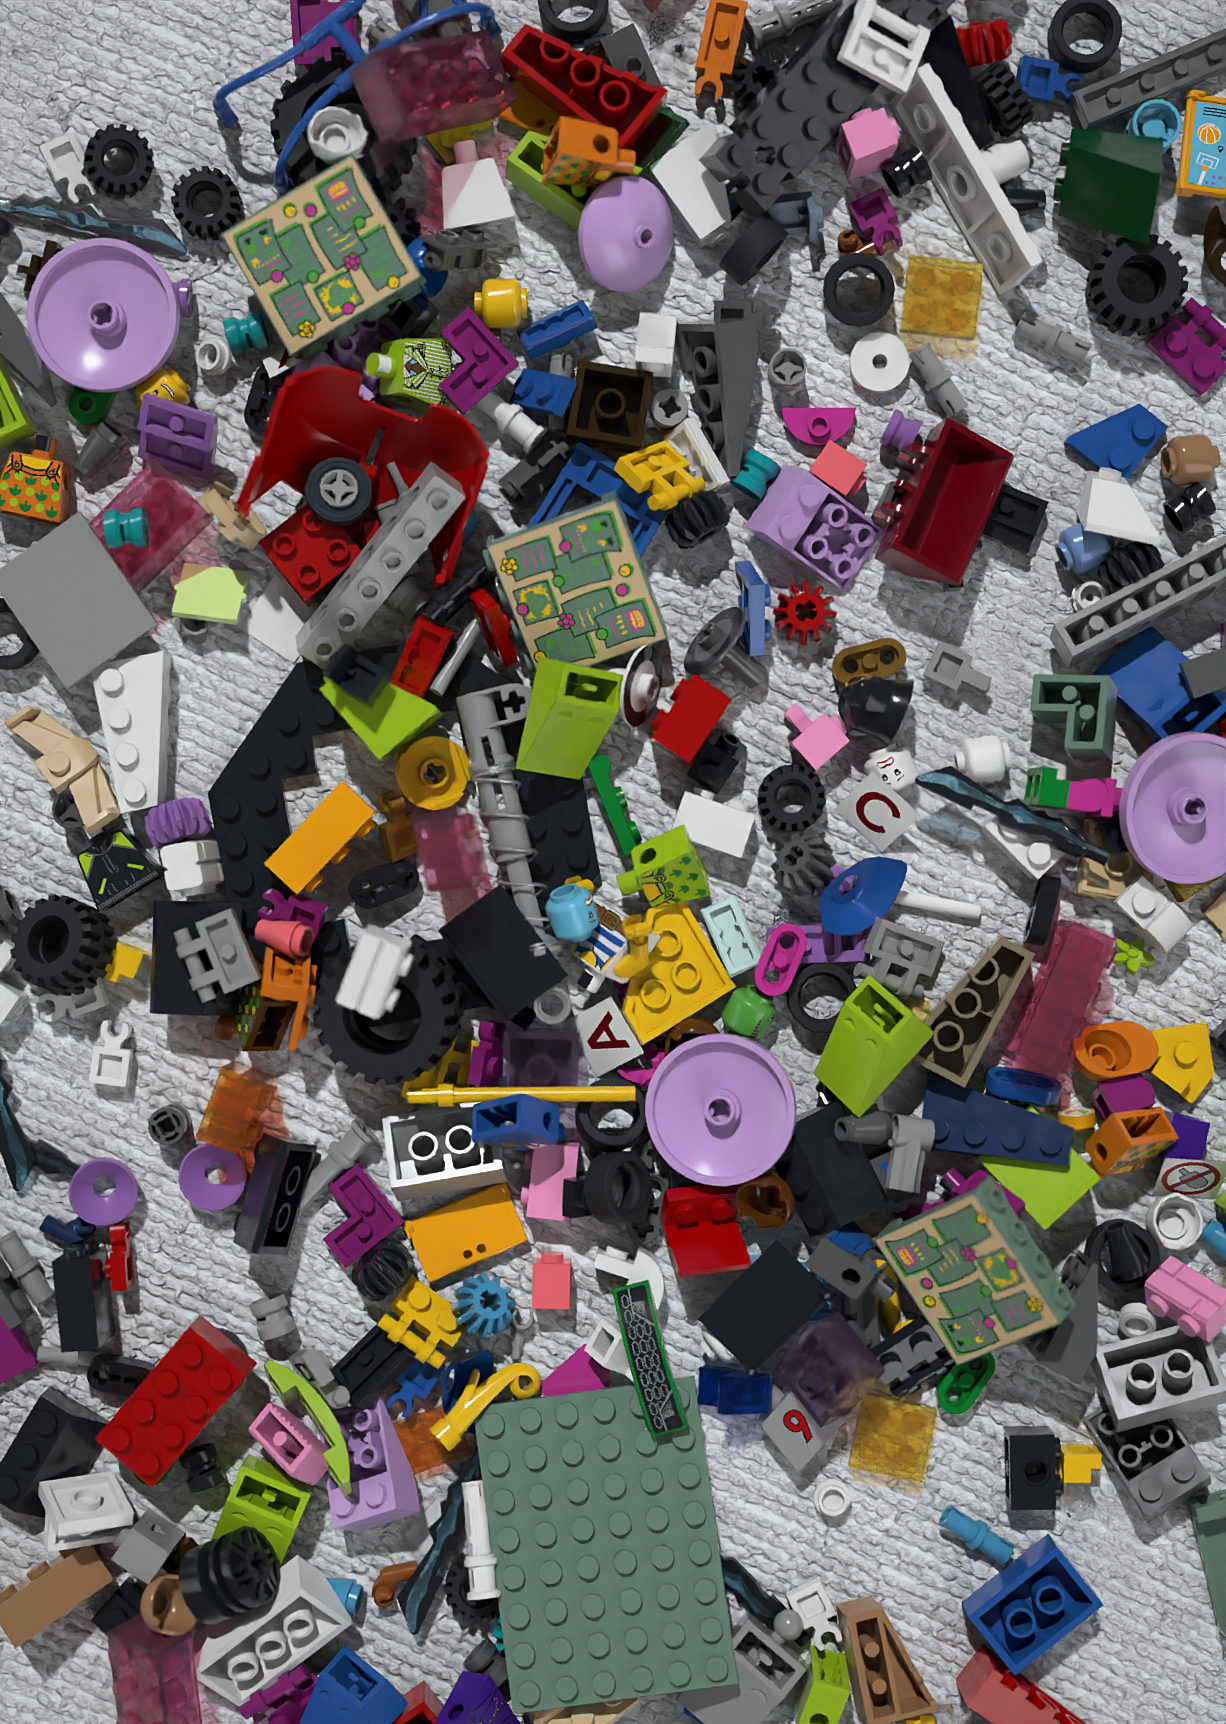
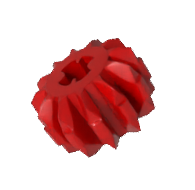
M1001 18L969 23L956 28L969 68L1002 61L1012 54V33L1006 20Z
M809 581L803 582L802 593H799L797 587L792 583L788 586L791 598L782 593H779L777 596L779 603L786 606V608L776 607L773 609L772 614L775 616H785V619L777 622L775 627L777 630H781L789 626L790 630L785 635L787 641H790L797 632L799 633L798 641L800 645L806 644L807 633H810L812 640L817 643L821 640V634L817 627L827 633L832 630V626L823 619H833L836 617L837 612L824 609V607L833 603L834 599L832 596H829L821 601L819 596L824 590L822 585H819L812 594L809 593ZM805 605H809L812 608L809 614H814L813 620L806 618L802 622L797 618L799 612H795V607L797 606L802 609Z

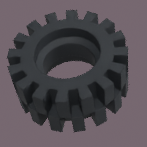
M996 62L974 77L973 82L988 125L991 124L992 129L996 133L999 132L1000 136L1008 138L1033 119L1034 111L1032 108L1034 107L1032 102L1028 100L1029 95L1027 91L1022 90L1021 87L1023 85L1021 82L1014 79V73L1011 70L1008 72L1005 65H1000L999 62Z
M114 124L107 125L105 130H102V128L97 130L95 136H91L84 154L83 166L87 171L86 177L88 181L92 180L94 183L93 188L97 191L100 189L105 191L104 196L111 198L112 194L117 195V199H124L125 195L135 196L137 191H142L145 188L154 168V161H152L153 150L147 146L149 141L145 136L141 139L138 136L139 131L135 128L132 131L127 130V125L120 124L119 128H114ZM121 148L131 155L133 169L128 174L115 175L106 168L104 155L110 149Z
M201 166L202 171H197L194 167L189 169L191 175L186 177L182 174L179 177L180 185L174 184L172 190L175 196H171V203L174 206L172 210L182 227L193 237L197 235L200 240L205 241L207 237H211L213 241L219 240L218 235L227 231L231 226L233 227L238 224L237 217H242L243 210L240 205H243L242 198L231 178L227 174L224 175L220 169L214 167L212 171L208 166ZM206 190L216 192L221 198L220 209L210 217L198 215L193 207L195 197L200 192Z
M797 764L783 765L772 770L763 779L758 789L757 803L759 804L761 815L767 820V823L782 831H800L813 825L822 815L823 807L826 804L824 794L826 791L824 785L822 786L820 782L821 779L811 769ZM789 783L799 785L806 795L803 808L795 813H788L782 810L777 802L778 791L782 786Z
M462 1552L458 1555L456 1561L453 1560L447 1572L444 1586V1594H447L446 1602L448 1606H453L452 1612L456 1616L461 1613L463 1620L469 1622L470 1618H475V1624L482 1623L483 1618H487L488 1622L492 1621L496 1613L500 1616L498 1597L467 1600L464 1582L469 1573L468 1568L464 1566V1560L468 1554L465 1555Z

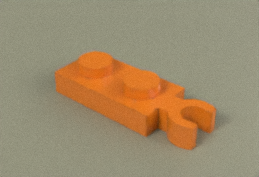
M710 0L695 64V72L704 73V75L696 82L695 98L700 99L702 89L706 86H711L716 91L714 103L721 101L723 83L720 77L731 79L747 10V1Z

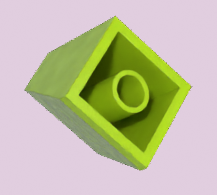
M326 677L323 678L326 684L320 688L322 693L375 756L386 763L405 748L409 742L417 738L444 715L433 704L389 683L371 709L336 689Z
M1027 1103L1020 1107L1028 1111L1034 1112L1036 1114H1039L1033 1107H1031ZM1073 1149L1070 1167L975 1156L999 1183L1026 1203L1025 1212L1044 1230L1101 1179Z

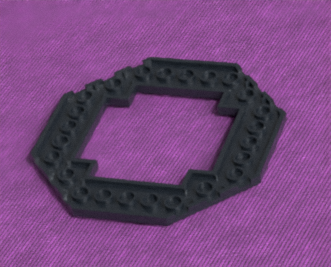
M451 641L442 658V661L438 667V670L434 676L433 681L435 680L443 664L445 663L446 659L448 658L449 654L455 646V644ZM406 643L359 651L357 653L387 670L392 676ZM467 653L443 696H438L429 689L423 700L436 706L442 713L457 710L463 746H467L455 699L466 694L510 684V682ZM312 661L299 662L295 665L208 791L227 901L242 903V931L250 950L263 959L266 943L255 939V928L261 920L257 914L263 906L274 909V904L269 900L263 899L262 896L268 889H275L283 894L285 900H289V897L294 893L264 864L292 834L283 780L319 773L312 737L353 729L320 690L326 684L323 680L325 677L323 674L324 670ZM500 693L492 695L499 721L507 720L504 708L510 707L513 713L520 712V705L526 703L524 699H518L516 694L509 695V702L504 704ZM526 720L501 727L507 752L514 757L515 763H517ZM489 738L481 740L482 743L489 742ZM515 769L512 770L514 779L521 783L517 791L524 815L530 818L526 827L532 849L539 852L537 857L528 863L532 882L543 883L547 886L546 891L536 898L541 917H548L545 906L553 890L563 886L566 879L574 876H580L582 880L588 879L593 882L600 872L583 777L578 780ZM535 853L527 855L526 859L531 858ZM533 886L535 894L544 888L540 886ZM512 888L505 889L515 903ZM346 918L324 922L319 939L312 945L311 964L317 965L314 983L316 986L315 992L321 988L319 981L324 972L332 966L331 964L351 948ZM542 921L544 928L550 924V921ZM552 927L545 931V934L553 937L556 936ZM444 938L428 941L462 963ZM397 981L395 989L400 990V994L392 1012L386 1010L379 1019H374L360 1013L362 1020L369 1028L421 1018V1009L412 991ZM465 991L459 997V1002L464 1004V1010L486 1006Z

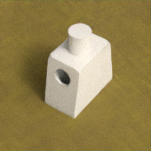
M474 140L453 144L456 165L442 168L444 230L462 232V229L465 227L482 229L515 222L514 211L494 158L479 160Z

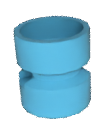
M1162 99L1150 100L1143 103L1136 110L1122 134L1163 138L1164 155L1180 133L1181 117L1178 110L1171 103Z

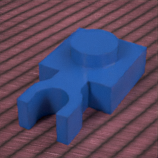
M1024 55L1019 58L1015 80L1021 82L1023 85L1021 88L1023 91H1027L1029 100L1049 103L1053 100L1054 93H1056L1060 99L1071 102L1070 96L1072 93L1067 90L1066 84L1068 81L1075 83L1081 81L1083 75L1068 73L1064 76L1058 75V62Z
M416 1359L395 1380L402 1388L392 1393L385 1406L390 1409L396 1399H403L407 1407L403 1411L402 1417L406 1419L414 1405L413 1398L415 1394L425 1400L446 1365L442 1363L437 1370L425 1361L423 1364Z

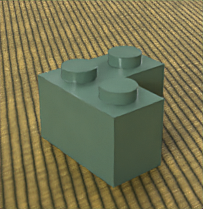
M1034 674L1030 711L1040 722L1066 723L1064 749L1073 759L1111 760L1118 687L1110 676Z

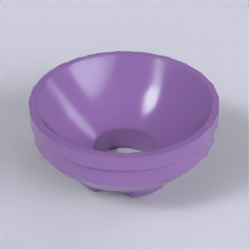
M208 1142L193 1148L181 1162L178 1174L180 1189L184 1197L194 1206L209 1211L225 1209L240 1198L247 1180L246 1164L242 1156L232 1147L219 1142ZM211 1163H221L226 1168L227 1178L223 1183L214 1184L208 1180L206 1169Z
M100 1157L87 1161L77 1169L69 1184L68 1196L74 1212L81 1219L94 1225L106 1226L122 1221L130 1214L137 1201L138 1185L133 1172L126 1164L114 1158ZM101 1176L111 1177L116 1183V1190L107 1196L100 1195L94 1189V1181Z

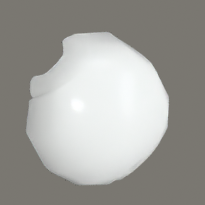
M327 107L315 113L307 129L308 142L312 151L317 157L328 164H336L351 154L357 158L364 149L368 134L363 128L359 115L350 114L345 109Z
M1170 1193L1157 1198L1147 1210L1145 1224L1148 1232L1158 1245L1169 1250L1181 1251L1194 1245L1202 1234L1203 1217L1195 1200L1180 1193Z

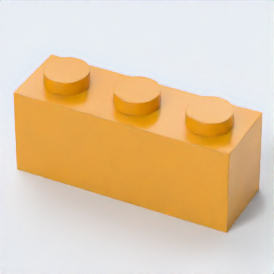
M341 781L264 864L297 895L302 894L305 890L311 894L325 879L321 874L330 863L335 867L341 863L351 851L347 845L356 836L363 839L377 823L373 818L378 812L346 782Z

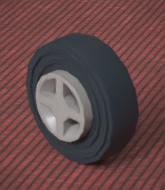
M343 457L328 458L317 464L307 477L305 484L306 503L312 514L323 523L333 526L350 525L360 520L370 508L373 497L371 479L365 469L353 460Z

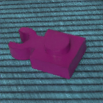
M883 187L849 203L851 213L864 239L872 237L877 254L880 256L885 254L882 243L887 239L895 240L898 247L903 246L900 230L895 226L899 224L897 214Z
M268 889L263 894L262 898L271 901L274 904V909L263 906L257 914L261 919L272 921L277 918L282 921H304L314 931L313 943L319 939L329 905L300 894L297 895L295 892L289 897V900H285L283 894L275 889Z
M481 1020L478 1030L480 1042L479 1046H473L467 1083L477 1086H498L499 1079L504 1071V1049L499 1047L505 1035L506 1023Z

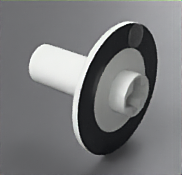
M651 645L641 646L631 657L626 669L602 663L589 666L624 675L620 691L622 717L629 726L637 727L642 725L651 715L661 688L662 661L659 651Z

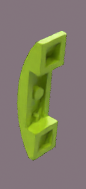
M272 1360L264 1363L266 1376L285 1406L300 1399L331 1446V1449L323 1453L325 1467L346 1497L352 1493L351 1465L347 1446L336 1418L322 1397L302 1377Z

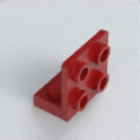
M307 504L258 542L263 553L308 608L320 599L318 592L347 570L361 552L360 548L342 526L323 523L312 514Z
M738 1184L729 1186L701 1185L665 1189L659 1220L678 1276L684 1277L750 1268L751 1259L735 1218L737 1209L734 1198L739 1187Z

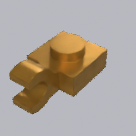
M391 790L378 795L380 808L387 818V822L378 825L386 859L396 862L425 849L418 817L411 812L406 813L403 796L400 795L394 798V793Z

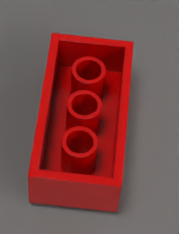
M200 1315L101 1430L95 1440L153 1488L248 1376L257 1362Z

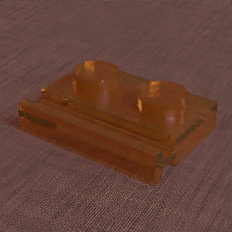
M442 1404L409 1416L406 1419L393 1422L414 1475L470 1454L471 1450L466 1442L464 1433L460 1437L462 1440L448 1452L429 1432V1429L440 1418L444 1419L446 1416Z

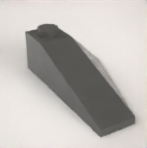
M727 318L678 323L677 336L680 363L683 374L690 373L695 393L690 395L692 406H698L704 422L701 430L727 476H738L759 358V334L755 318Z

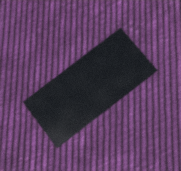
M950 14L930 32L922 57L924 63H929L935 75L941 79L944 91L953 106L960 112L966 129L980 151L992 142L993 138Z

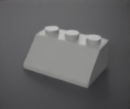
M478 1103L454 1104V1107H437L382 1117L390 1188L397 1201L507 1182L503 1148L471 1142L473 1104Z

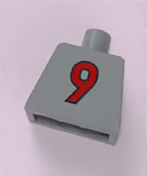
M766 1378L753 1392V1396L766 1407L759 1416L760 1425L794 1469L800 1472L846 1421V1417L841 1408L824 1397L823 1402L821 1399L809 1403L807 1400L818 1394L816 1392L811 1394L800 1392L797 1388L798 1381L792 1379L781 1391ZM800 1385L802 1390H809L805 1385Z

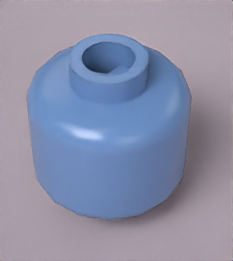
M1081 522L1061 531L1059 543L1055 544V550L1062 566L1067 571L1072 569L1077 574H1084L1099 567L1100 563L1104 562L1108 555H1111L1110 547L1114 545V538L1111 535L1084 530Z

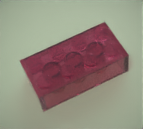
M487 29L373 50L349 72L381 145L494 120L518 100Z
M153 459L89 524L139 595L215 518L201 507L199 502L163 465ZM132 508H145L149 521V545L136 547L132 543H127L121 548H108L103 525L105 510L117 509L121 513H129Z
M457 806L411 816L428 893L483 882L482 874L488 873L484 851L476 850L474 838L480 837L476 815L469 814L468 809Z
M1059 919L1002 1053L1003 1056L1054 1079H1057L1059 1072L1065 1073L1072 1058V1052H1069L1074 1037L1078 1039L1082 1035L1087 1023V1018L1083 1016L1089 1003L1093 1004L1101 991L1102 983L1098 982L1103 968L1108 969L1117 952V948L1113 947L1115 938L1078 922Z
M140 1613L107 1632L108 1658L111 1662L112 1691L116 1701L117 1724H202L191 1631L177 1636L156 1633L146 1626Z

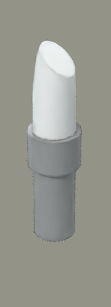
M39 1346L37 1361L61 1363L72 1367H78V1365L89 1366L91 1359L101 1353L93 1351L61 1353V1348Z

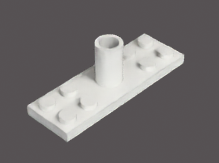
M927 63L916 69L907 93H897L889 102V105L912 145L917 147L927 160L932 172V180L998 294L1001 296L1012 290L1043 262L1036 243L1030 239L1021 224L1017 210L1010 205L999 186L1028 170L1030 163L1028 151L1021 140L1016 137H1009L980 152L966 129L960 112L953 106L944 91L941 79L935 75L931 66Z

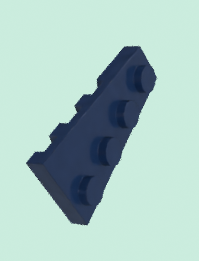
M928 1073L922 1118L932 1120L935 1125V1136L931 1150L1070 1167L1075 1132L1073 1127Z

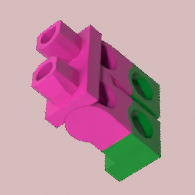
M1042 766L1028 769L1023 802L1026 806L1067 812H1086L1085 816L1094 818L1112 817L1113 812L1119 813L1120 797L1123 788H1116L1117 779L1100 778L1068 781L1057 779L1058 768Z

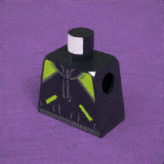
M85 826L81 827L91 846L79 853L77 860L99 912L111 909L165 876V870L128 828H120L110 834L107 827L103 826L89 836Z

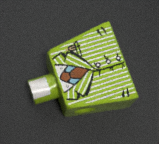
M444 339L395 340L383 343L381 354L373 352L369 355L366 362V370L369 375L380 377L379 393L382 398L421 414H425L429 406L434 402L441 403L450 408V401L438 389V385L451 374L452 348Z
M810 1645L805 1660L807 1670L800 1678L794 1699L796 1724H838L850 1694L845 1654L828 1649L820 1651L816 1646Z

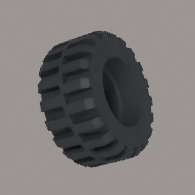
M334 53V60L325 61L323 55L314 58L315 66L306 69L302 64L294 71L296 80L292 83L286 79L281 86L280 91L283 97L282 99L277 98L274 100L272 112L275 119L270 121V132L274 138L273 146L278 158L287 139L304 114L335 84L334 80L354 64L351 60H348L346 53ZM379 64L351 86V88L344 93L340 92L323 109L342 103H355L363 105L375 113L380 125L379 136L373 147L357 160L360 162L366 173L367 180L381 202L386 190L391 188L395 192L402 185L400 177L403 173L409 175L413 167L412 155L417 154L418 141L416 133L418 130L408 95H405L402 84L396 76L390 77L387 68ZM308 127L295 145L285 168L288 178L292 179L296 188L334 165L324 162L314 154L308 142Z
M414 937L410 940L412 945L408 952L414 956L412 965L406 977L399 975L397 980L412 991L421 1009V1025L418 1031L409 1039L389 1040L380 1037L366 1026L358 1010H353L337 1003V995L357 944L349 948L331 964L332 966L324 972L319 981L321 988L315 992L313 1004L318 1006V1010L313 1014L314 1026L322 1027V1032L317 1036L321 1046L329 1045L332 1052L328 1057L335 1064L339 1060L346 1064L347 1068L344 1072L352 1077H355L358 1073L364 1074V1082L376 1084L380 1079H384L386 1085H398L404 1078L407 1082L419 1078L424 1071L429 1072L452 1046L462 1025L459 1021L464 1015V1004L459 1002V997L463 994L460 982L454 983L451 978L455 973L450 963L445 966L442 965L438 960L442 954L434 947L428 952L422 948L424 941Z

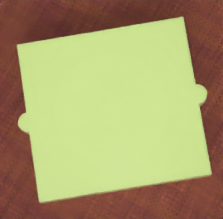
M184 563L179 584L174 586L176 596L172 608V616L237 625L242 603L247 601L245 590L249 572Z

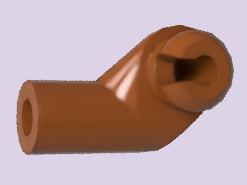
M413 1560L386 1566L380 1571L372 1586V1596L377 1606L385 1608L393 1603V1596L400 1583L410 1579L418 1567L417 1561Z

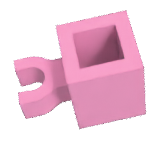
M794 704L783 714L800 733L789 745L813 772L850 741L845 736L849 731L848 728L835 714L829 718L824 713L812 722L797 704Z

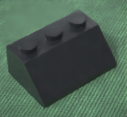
M154 900L150 1013L199 1016L238 1015L239 988L224 994L219 980L211 983L216 998L202 1003L197 990L193 991L189 980L192 977L184 958H179L175 949L179 946L173 933L187 927L192 940H196L201 936L195 923L230 908L234 909L242 928V903ZM206 949L199 951L198 954L205 971L213 970L214 968Z
M840 1099L797 1115L791 1141L785 1152L774 1164L780 1178L789 1185L795 1195V1208L810 1238L840 1228L889 1200L862 1144L840 1141L835 1135L834 1125L836 1120L848 1116Z
M263 1132L262 1138L257 1142L254 1149L255 1164L252 1175L248 1177L244 1185L245 1200L242 1211L237 1215L234 1222L235 1236L233 1243L255 1254H288L300 1212L304 1187L311 1172L317 1145L278 1134Z
M50 1386L38 1398L0 1462V1504L17 1513L45 1518L46 1511L38 1496L39 1482L84 1475L101 1446L95 1438L109 1420Z

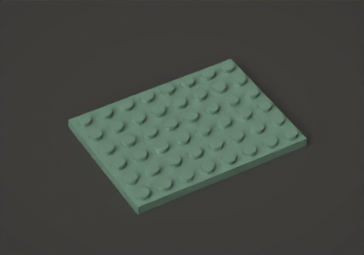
M694 1375L674 1378L677 1390L680 1391L689 1428L652 1437L635 1384L488 1404L474 1420L491 1551L495 1553V1557L498 1560V1563L494 1565L496 1588L500 1589L501 1596L498 1597L513 1714L738 1684Z

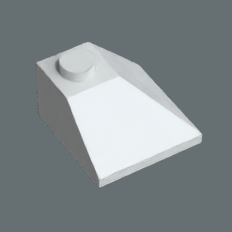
M1100 467L1099 472L1088 470L1077 510V515L1084 530L1159 546L1161 537L1125 478L1121 477L1122 472L1105 467Z

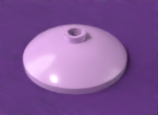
M618 176L601 184L592 193L583 209L578 231L581 258L590 276L604 288L617 292H634L653 282L665 267L672 248L674 232L669 205L661 191L654 184L641 177Z

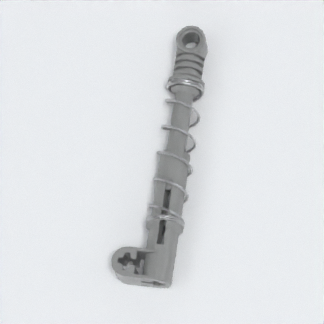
M510 683L457 697L455 700L471 759V764L468 767L469 775L471 776L470 779L477 783L483 806L479 814L485 816L491 838L487 848L494 851L497 863L505 861L507 869L506 872L497 878L496 882L501 885L511 886L515 904L543 940L541 943L529 946L535 947L530 951H534V956H541L546 953L543 948L548 947L558 960L560 959L559 953L562 950V945L560 944L559 937L545 934V931L552 926L549 924L544 928L542 921H549V918L541 917L536 897L544 893L547 886L543 883L532 882L528 863L534 860L539 852L532 849L526 827L530 818L524 815L517 791L521 783L514 779L512 771L516 769L514 757L507 752L501 728L526 720L531 692L524 685ZM500 693L504 704L509 702V695L516 694L518 699H524L526 703L520 705V712L513 713L510 707L504 708L507 720L499 721L492 695ZM489 738L495 765L490 767L487 765L481 741ZM498 775V778H491V776ZM492 782H500L503 796L496 799ZM504 799L506 808L499 810L497 803ZM535 853L531 858L526 859L527 855ZM504 876H509L510 882L499 881ZM533 886H540L544 888L535 894ZM566 981L558 982L532 1002L534 1011L541 1021L548 1024H557L564 1021L569 1015L571 1000ZM556 994L562 998L563 1007L559 1013L550 1015L543 1011L541 1002L545 996Z

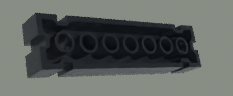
M843 0L732 122L729 129L733 133L718 138L699 159L718 182L729 180L735 186L729 194L749 216L766 212L786 190L780 182L795 179L839 131L841 124L846 123L880 85L875 80L837 60L854 18L855 6L859 0ZM876 0V5L915 27L920 24L930 29L933 25L929 20L943 15L955 0ZM872 20L869 21V28L908 48L907 40ZM755 157L759 158V164L756 162Z

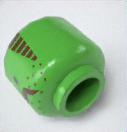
M755 985L737 988L732 993L721 1014L723 1023L728 1027L727 1033L746 1037L750 1040L761 1039L776 1015V1008L772 1003L773 997L764 994Z

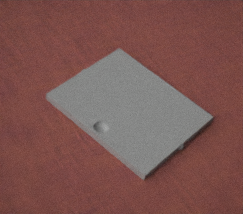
M77 512L39 541L32 542L28 549L0 568L1 596L66 689H70L107 661L114 660L118 653L159 625L81 512Z

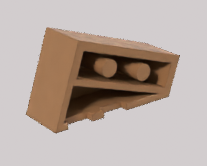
M93 1545L59 1550L61 1554L59 1557L49 1563L46 1560L39 1563L26 1573V1578L15 1585L11 1583L0 1590V1626L15 1649L114 1580Z
M867 1596L836 1604L856 1713L864 1724H888L940 1710L925 1686L920 1673L907 1654L906 1648L884 1609L872 1596Z

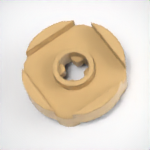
M214 482L198 499L199 504L210 515L217 517L221 522L218 529L230 542L234 543L239 539L247 549L252 551L259 546L258 542L266 536L264 535L267 532L265 526L251 508L247 518L244 520L237 518L238 512L234 511L237 501L230 499L235 493L224 484Z

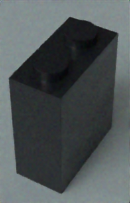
M94 1241L71 1244L72 1248L63 1250V1254L52 1261L61 1353L99 1349L115 1334L110 1281H107L105 1277L106 1245L95 1246Z

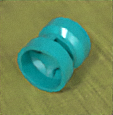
M260 310L248 313L247 317L243 319L235 317L223 319L225 335L233 356L244 354L250 348L261 350L270 347L266 326Z
M749 449L744 457L743 470H739V475L732 477L730 482L746 495L761 501L767 492L765 484L770 479H774L781 468L775 461L761 452Z
M132 508L129 513H121L117 509L105 510L103 525L108 548H121L127 543H132L136 547L149 545V521L145 508Z

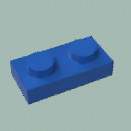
M524 368L514 384V391L509 402L511 404H519L525 410L563 417L577 382L567 376Z

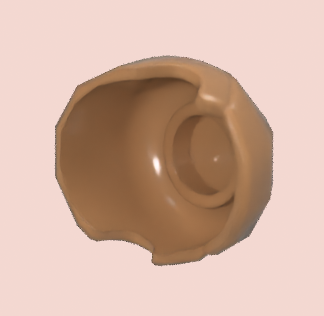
M159 1575L143 1591L140 1613L146 1626L152 1631L163 1635L177 1636L189 1632L198 1621L185 1604L180 1591L178 1575Z

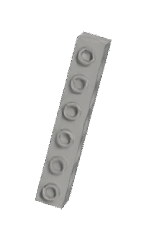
M430 462L295 637L298 653L324 670L329 657L335 651H338L344 642L349 645L352 643L466 496L461 483Z
M1226 535L1055 623L1049 639L1067 669L1226 588Z

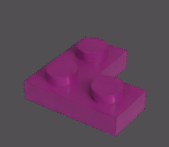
M469 307L440 332V336L464 363L438 385V389L464 416L519 366V363Z
M360 1162L329 1186L351 1216L327 1234L323 1240L344 1267L347 1268L405 1221L404 1217Z

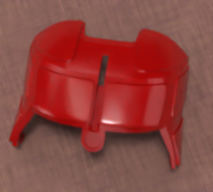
M321 366L286 377L283 389L279 388L265 427L260 454L255 456L236 502L234 511L238 512L237 518L242 520L247 518L251 505L280 481L305 496L307 477L314 467L328 458L343 457L353 460L363 467L372 482L373 497L369 510L360 520L350 525L342 526L354 541L361 531L364 520H379L373 507L392 499L398 501L399 493L386 465L395 461L404 482L410 489L430 462H432L461 483L466 496L429 543L435 567L433 588L440 590L442 586L446 587L451 579L465 536L463 527L468 515L476 505L488 469L487 461L490 453L473 425L463 415L441 403H432L422 418H414L368 401L359 394L362 376L349 369ZM377 429L383 430L385 432L372 466H369L365 462Z

